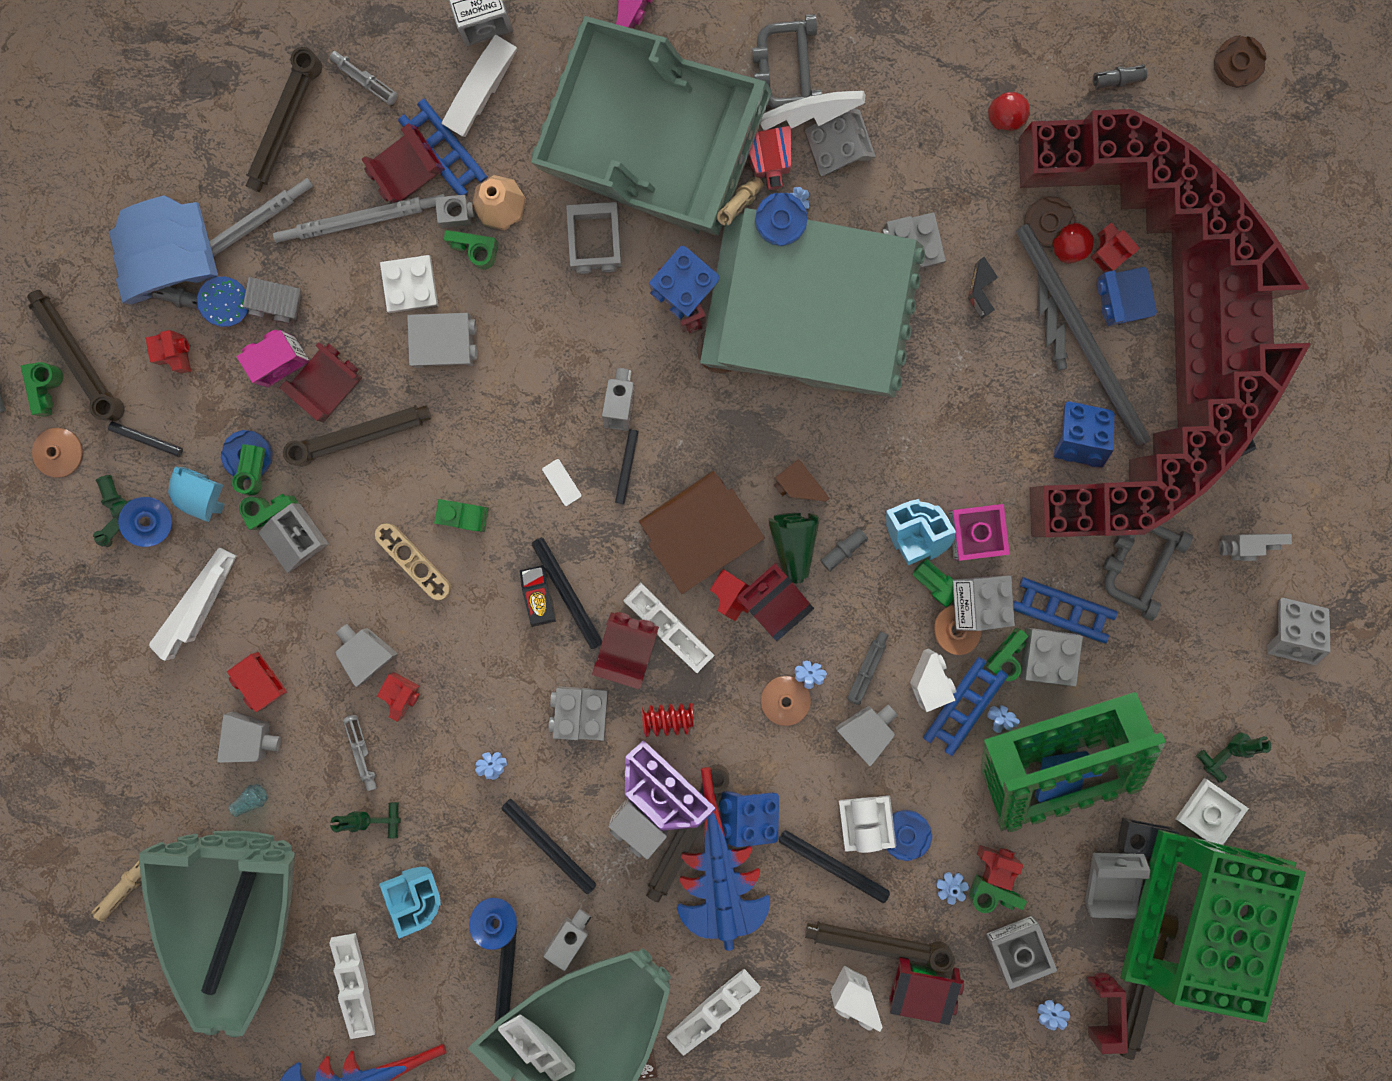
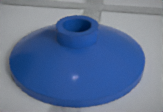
M139 497L129 501L122 508L118 524L121 534L127 541L136 546L150 547L159 544L168 536L172 527V517L168 508L161 501L151 497ZM142 517H148L150 519V524L148 526H143L140 524V519Z
M489 898L480 902L474 908L470 917L469 928L472 938L479 946L489 950L500 949L506 946L514 937L517 929V917L512 906L500 898ZM496 919H498L500 922L499 927L497 929L494 927V921Z

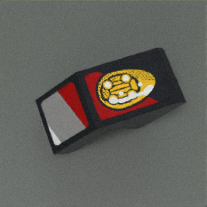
M985 257L975 264L968 296L969 301L981 319L995 310L982 289L998 278Z
M544 566L520 570L522 592L531 627L556 622L554 603L549 592L547 573Z

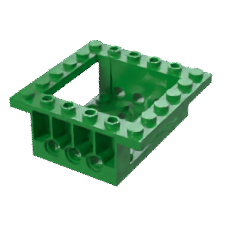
M1136 692L984 739L981 772L998 814L997 823L1000 831L1008 830V832H1014L1021 829L1023 824L1029 822L1032 825L1046 821V817L1054 814L1056 817H1061L1069 814L1070 809L1073 808L1087 809L1092 807L1096 801L1103 799L1104 802H1109L1118 798V794L1124 792L1134 794L1143 790L1142 787L1150 776L1166 741L1162 732L1154 733ZM1101 741L1106 746L1107 750L1026 775L1024 770L1031 763L1038 761L1042 764L1043 757L1074 753L1078 751V748L1085 746L1088 749L1099 746L1102 743ZM1114 765L1119 779L1029 807L1032 793L1035 789L1040 788L1042 792L1055 788L1057 786L1056 783L1064 780L1067 783H1074L1081 780L1083 774L1092 772L1093 775H1099L1108 771V766Z
M1158 830L1149 865L1151 870L1149 879L1145 880L1120 978L1127 982L1147 985L1174 1005L1266 1023L1306 872L1296 868L1297 862L1289 859ZM1177 862H1181L1202 874L1179 964L1153 958ZM1248 905L1247 914L1241 917V908ZM1241 930L1240 940L1234 942V934ZM1231 956H1235L1234 964L1227 967V960Z

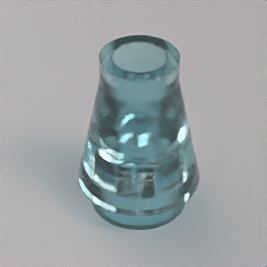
M259 784L249 785L228 806L230 813L234 817H238L241 814L264 806L265 801L268 799L267 793Z

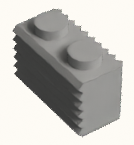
M249 277L243 308L249 310L248 314L264 318L265 313L274 315L275 321L289 323L290 319H297L302 291L299 288Z

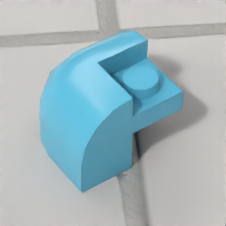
M176 466L171 475L168 489L172 503L184 513L206 522L210 521L212 513H221L225 504L217 500L223 484L208 479L209 476L191 469Z
M919 499L886 511V525L896 550H900L908 565L927 557L932 560L944 553L954 542L956 531L944 511L938 505L934 506L930 503L919 502Z
M411 868L402 871V875L379 884L398 938L419 931L432 923L431 921L436 916L441 903L433 874L429 868Z

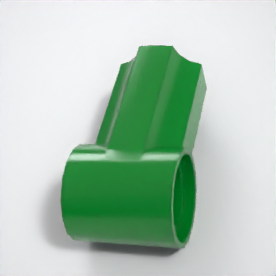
M242 444L238 470L232 479V486L236 492L254 496L261 491V473L266 452L265 448ZM250 477L251 486L245 490L243 482L246 478Z
M925 558L915 568L912 575L931 591L930 594L944 607H948L954 601V579L942 573Z

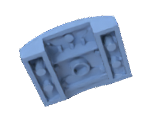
M164 195L120 210L116 227L109 231L115 253L113 257L119 276L116 278L122 303L131 305L153 298L151 292L184 281L199 283L218 276L199 203L180 204Z

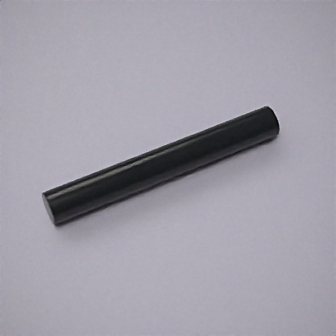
M111 421L108 426V430L174 456L180 457L183 452V448L116 422Z
M629 429L615 503L625 505L639 433L637 430Z

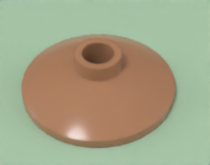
M63 428L48 429L42 432L33 444V461L36 467L47 476L57 478L68 476L79 467L82 461V445L77 436L69 430ZM52 448L56 449V455L54 457L51 456Z
M954 605L944 608L937 616L934 624V634L939 646L944 651L953 655H964L971 652L979 643L981 631L956 630L955 635H953L952 626L956 628Z
M780 676L774 678L763 689L761 695L762 710L766 717L775 724L782 726L794 725L800 722L810 709V693L804 687V683L798 682L795 677ZM783 698H790L791 704L783 706L781 703Z

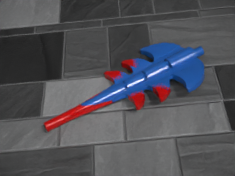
M705 767L701 769L704 798L716 808L704 821L705 852H683L681 855L686 864L694 869L705 871V875L696 878L680 876L679 878L686 891L695 897L705 899V903L696 906L678 904L677 910L682 922L691 932L707 939L718 938L724 941V949L730 951L734 949L733 939L737 938V936L750 934L763 924L769 912L770 896L765 895L756 900L741 899L740 895L751 890L758 881L760 869L756 868L745 873L734 871V867L743 864L749 858L752 846L741 849H728L714 795L711 768Z
M441 1044L420 1054L365 1071L359 1068L354 1051H350L343 1065L342 1078L334 1074L330 1064V1057L326 1056L316 1071L315 1081H393L419 1065L446 1054L447 1051L445 1045ZM298 1062L287 1069L279 1081H305L301 1071V1063Z

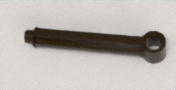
M299 47L291 54L292 68L290 76L249 172L246 174L249 178L245 186L260 193L263 184L268 185V179L309 83L322 72L321 61L307 47ZM307 59H311L310 65L302 68V63Z
M41 290L29 293L27 295L30 302L29 309L33 311L89 398L91 414L99 420L115 422L122 418L125 409L123 402L113 397L112 393L107 390L50 301L51 298L44 296ZM109 403L110 411L105 414L104 407Z
M414 405V407L310 440L290 441L284 446L283 457L291 465L307 466L316 458L420 425L423 426L424 421L431 420V414L427 405L419 408L417 405ZM298 447H301L303 450V457L300 460H296L294 457V452Z
M719 764L710 766L711 774L719 773L724 778L722 783L713 784L716 800L729 785V773L724 766ZM701 783L699 793L704 797L703 783ZM704 822L695 828L678 829L650 883L647 884L649 890L646 896L649 899L659 902L663 895L667 896V892L684 862L681 855L683 852L689 853Z
M1164 913L1153 954L1154 959L1163 960L1168 942L1175 939L1179 926L1177 916ZM1135 983L1127 1012L1128 1053L1120 1055L1130 1060H1134L1136 1052L1141 1051L1140 1047L1155 991L1147 985Z
M819 921L817 925L807 923L805 938L813 939L814 944L820 943L895 959L900 957L908 958L910 962L925 964L932 967L938 973L949 972L955 964V957L951 949L942 941L925 944L824 924ZM938 953H946V958L943 961H935V956Z

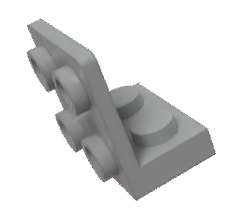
M852 109L820 126L816 123L805 129L821 176H826L857 160L869 161L876 157L861 112L858 109Z
M1281 598L1278 601L1279 634L1267 645V654L1317 665L1331 652L1329 609Z

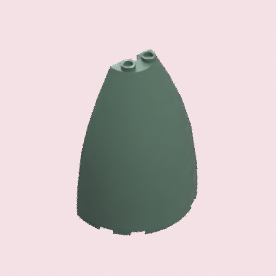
M213 831V835L198 838V834H190L177 837V842L169 843L166 846L164 842L155 844L139 853V864L151 937L163 973L177 1003L194 1032L215 1035L220 1030H223L230 1037L243 1036L258 1011L273 979L285 943L293 893L295 853L292 852V846L285 840L274 841L273 835L251 831ZM242 871L256 872V877L217 991L214 995L204 994L201 992L241 873Z
M643 948L639 951H632L598 961L570 972L534 992L496 1021L468 1049L500 1081H510L512 1077L516 1081H552L545 1071L540 1073L531 1062L526 1064L498 1031L500 1025L518 1015H522L548 1034L575 1063V1071L557 1081H638L650 1057L661 1026L670 992L668 981L671 979V975L665 968L658 967L652 961V956Z

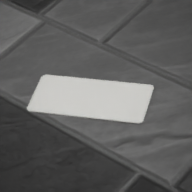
M559 459L542 468V471L565 506L582 496Z

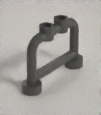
M816 14L805 15V20L766 25L758 34L757 47L752 48L753 64H759V72L754 73V78L766 81L769 87L770 74L767 38L771 34L796 32L801 96L775 98L771 94L767 105L772 108L822 94L821 89L811 90L807 36L817 35Z
M1158 526L1150 531L1167 541L1140 599L1117 589L1115 586V579L1122 570L1125 557L1131 550L1136 536L1117 535L1114 546L1118 550L1114 557L1109 555L1103 565V569L1107 570L1104 584L1108 594L1114 599L1142 611L1143 618L1153 621L1160 610L1161 603L1151 598L1174 549L1185 553L1192 542L1193 535L1185 531L1177 534L1162 526Z

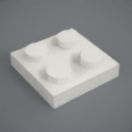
M430 255L380 262L388 313L438 306Z
M1204 778L1178 814L1176 820L1206 841L1224 844L1249 808Z

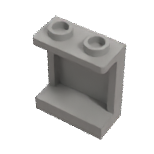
M469 313L407 315L409 366L413 368L443 365L474 366V360H477L478 353L477 345H473V335L477 333L476 320H472V316Z
M1093 853L1085 896V903L1090 917L1136 918L1143 879H1149L1151 871L1144 854Z

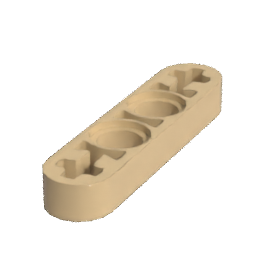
M386 523L378 526L375 531V539L432 599L442 600L448 597L451 593V584L395 525ZM383 529L392 530L391 537L395 541L401 538L402 541L391 549L390 546L394 545V543L389 539L383 540ZM404 545L408 546L411 550V556L407 560L401 559L398 555L399 548ZM421 563L425 564L429 570L428 575L424 578L418 577L415 572L417 565ZM435 574L437 577L432 580L436 584H444V594H435L436 587L432 583L426 585L424 582L431 579Z

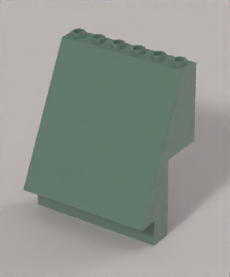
M584 16L582 24L577 29V38L573 49L568 54L565 71L559 78L558 90L555 97L551 100L548 117L541 127L540 139L537 146L533 149L531 163L543 172L696 234H699L701 230L718 236L722 224L717 219V213L734 195L772 90L766 81L685 60L665 37Z
M745 208L744 214L736 216L731 224L727 225L726 223L716 272L719 275V282L713 289L700 363L710 368L794 378L811 387L896 398L897 391H900L902 386L900 373L907 358L905 346L906 340H909L911 336V325L909 324L911 315L915 313L916 309L914 296L915 291L920 286L921 277L919 269L920 264H923L925 260L924 246L915 239L807 220L805 231L794 243L785 246L772 245L762 239L757 231L755 224L757 210Z

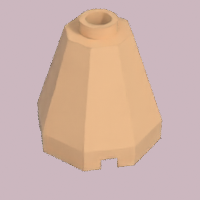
M493 175L476 186L473 209L484 226L506 230L513 223L522 220L526 198L514 179Z

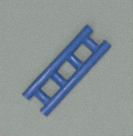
M422 99L417 104L421 109L418 115L411 120L406 115H402L398 122L402 127L408 123L420 127L428 119L438 131L426 139V141L445 168L440 174L457 195L467 196L468 191L464 186L475 177L482 183L487 180L488 176L450 129L442 124V119L429 103ZM445 139L453 151L441 159L433 147ZM460 158L469 170L457 179L448 167Z
M1021 578L1019 586L1025 588L1026 592L1022 603L1013 601L1015 612L1101 643H1107L1109 634L1103 633L1102 629L1106 618L1116 619L1118 613L1116 610L1033 580ZM1036 593L1050 597L1045 611L1031 607ZM1059 601L1073 605L1069 620L1055 615ZM1083 609L1097 614L1092 628L1078 624Z
M981 657L975 660L956 688V693H953L955 701L945 704L923 737L929 743H932L935 737L947 743L948 746L945 752L950 756L955 754L1008 677V674L1002 670L996 676L984 670L983 667L986 661ZM976 677L990 684L982 696L969 689ZM962 697L975 704L969 716L955 709ZM949 717L962 724L955 736L941 729Z

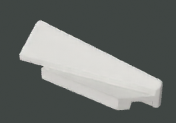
M218 548L150 642V648L160 659L164 661L174 659L182 642L187 643L195 640L237 557L236 555L222 548Z

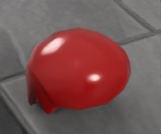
M1016 92L1003 93L991 102L988 109L989 120L997 130L1003 129L1010 132L1015 129L1017 130L1026 124L1030 116V104L1022 94Z
M1081 223L1068 224L1061 229L1060 235L1054 239V252L1059 260L1066 264L1082 261L1091 254L1094 237L1089 228Z

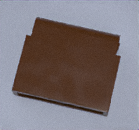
M714 470L639 520L643 531L652 541L648 544L681 594L765 539V536L734 490L731 488L727 491L723 481Z

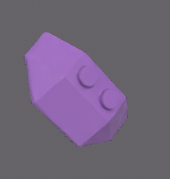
M644 740L625 757V797L661 831L698 827L716 810L706 798Z

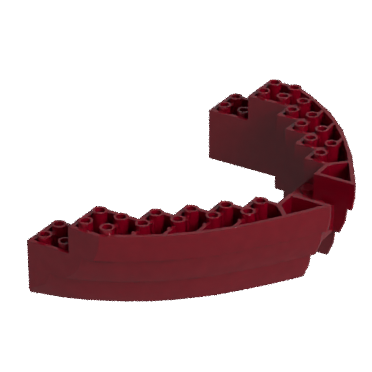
M1132 109L1092 110L1082 120L1032 121L1019 137L1020 188L1120 185L1121 210L1146 209L1147 234L1172 233L1178 428L1153 433V455L1129 459V482L1030 487L1031 536L1145 535L1170 520L1207 492L1241 457L1278 404L1310 347V343L1274 344L1272 299L1309 290V287L1273 231L1234 182L1196 147L1156 121Z

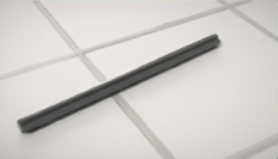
M1029 224L1021 226L1016 230L1019 239L1137 446L1148 443L1150 441L1149 434Z

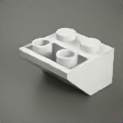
M930 649L923 651L910 681L919 706L926 712L955 701L953 693H956L951 678L948 679L944 674L943 670L947 669L942 655H938L937 652Z
M843 966L830 991L836 1012L847 1019L850 1016L855 1018L867 1030L874 1028L880 1032L883 1027L867 978Z

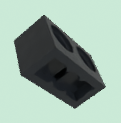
M1122 818L1117 848L1123 851L1124 854H1144L1151 861L1158 830L1179 834V832L1169 826ZM1139 834V841L1131 845L1130 840L1132 836Z

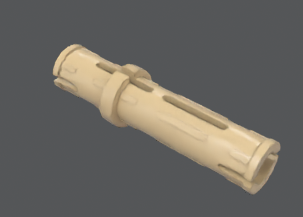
M753 176L745 185H741L736 190V195L717 213V219L722 225H726V223L727 225L731 224L746 205L754 202L757 193L763 189L762 180L759 177L754 179Z
M139 860L132 869L124 872L119 883L92 910L93 917L96 920L104 922L127 895L141 885Z

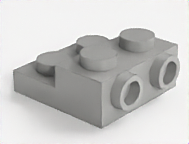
M934 212L913 218L909 216L886 222L885 229H882V234L915 239L924 246L925 260L923 264H920V269L946 262Z
M1292 534L1221 535V541L1218 546L1221 556H1231V560L1256 561L1257 556L1266 555V550H1281L1282 544H1292Z
M558 686L556 692L551 693L550 706L555 707V716L549 719V732H553V738L604 741L608 690Z

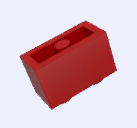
M259 652L250 654L227 671L232 686L241 691L244 695L243 700L251 710L254 709L255 712L265 709L287 693Z

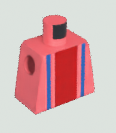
M790 126L758 131L750 149L748 160L754 177H766L768 190L782 188L781 174L790 173Z

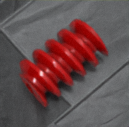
M679 703L677 711H675L672 704H669L667 711L664 710L662 704L659 705L657 712H655L652 705H649L647 712L642 707L645 737L650 736L651 730H653L656 737H659L661 729H663L666 736L670 735L671 729L674 730L676 736H679L681 728L684 729L686 735H689L691 728L694 729L693 703H689L687 710L684 709L682 703Z

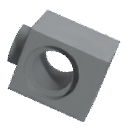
M466 195L435 198L437 223L442 228L472 225L471 217H475V211L473 209V202H469ZM453 207H462L460 215L456 217L450 215Z

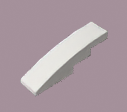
M498 35L493 37L453 100L442 121L443 125L466 137L476 116L482 113L491 93L496 92L518 50L516 46Z
M845 91L810 96L784 104L764 113L760 124L763 130H768L787 120L792 129L814 118L818 126L864 104L866 95L864 91Z
M641 582L624 599V602L642 620L651 621L655 626L659 627L657 635L661 637V640L696 673L715 656Z
M356 933L332 937L329 944L336 964L334 973L340 990L338 1000L349 1037L354 1039L375 1035L369 988Z
M743 969L691 1012L668 1034L667 1038L684 1056L719 1030L720 1025L738 1012L741 1005L756 995L761 987Z
M518 1015L498 1027V1031L526 1064L531 1062L540 1073L545 1071L552 1081H557L575 1071V1063L563 1049L542 1029L522 1015Z

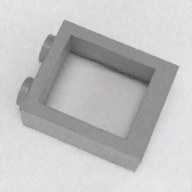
M617 202L566 205L569 257L572 271L576 270L578 274L591 273V269H601L602 272H615L617 268L622 267ZM611 218L614 257L577 259L575 220Z

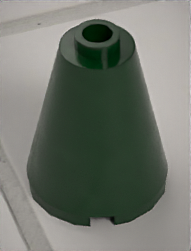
M784 513L775 515L774 520L769 518V527L781 570L794 584L803 583L804 579L809 577L819 526V516L808 513V518H804L801 516V513Z

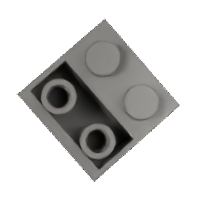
M291 503L281 510L258 532L287 573H290L329 545L302 505L297 503Z

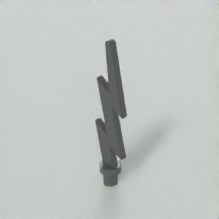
M1038 272V317L1046 310L1045 348L1054 341L1052 360L1056 362L1057 371L1067 369L1066 359L1068 358L1067 353H1065V322L1056 329L1057 304L1052 295L1048 298L1047 286Z

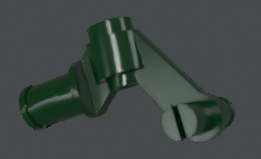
M111 475L101 476L96 479L103 498L101 503L110 509L113 517L101 531H96L93 534L96 544L101 547H110L113 541L111 540L120 531L118 524L119 514L122 508L131 501H126L121 495H118Z
M1239 732L1232 737L1227 747L1213 759L1205 750L1198 752L1196 757L1204 765V770L1207 773H1211L1218 783H1222L1226 780L1227 776L1219 767L1232 755L1251 758L1254 754L1268 753L1271 751L1272 745L1270 740L1266 741L1268 738L1265 736L1251 739L1247 734Z
M399 802L388 803V817H370L367 812L353 811L345 816H334L330 823H339L337 825H330L335 833L341 831L353 833L359 830H366L370 823H388L387 838H398V823H401V817H398Z

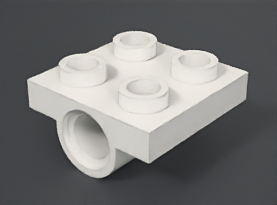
M890 796L844 799L839 801L845 852L857 851L866 853L896 847Z

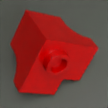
M1110 223L1097 234L1100 245L1098 250L1090 257L1105 273L1115 270L1140 248L1124 229L1119 232Z
M167 330L155 336L145 337L151 363L157 365L169 364L172 371L181 374L191 372L187 353L190 351V346L184 335Z
M724 569L719 574L710 591L719 598V608L717 611L736 621L742 611L747 614L749 612L737 596L750 585Z
M395 672L388 674L377 697L388 704L390 708L389 718L396 722L403 719L409 706L413 707L420 696L417 691L420 686Z
M980 845L977 855L981 860L985 861V871L983 874L985 881L1012 891L1015 879L1019 874L1021 875L1023 864L1014 856L1015 852L1005 848H1000V851Z

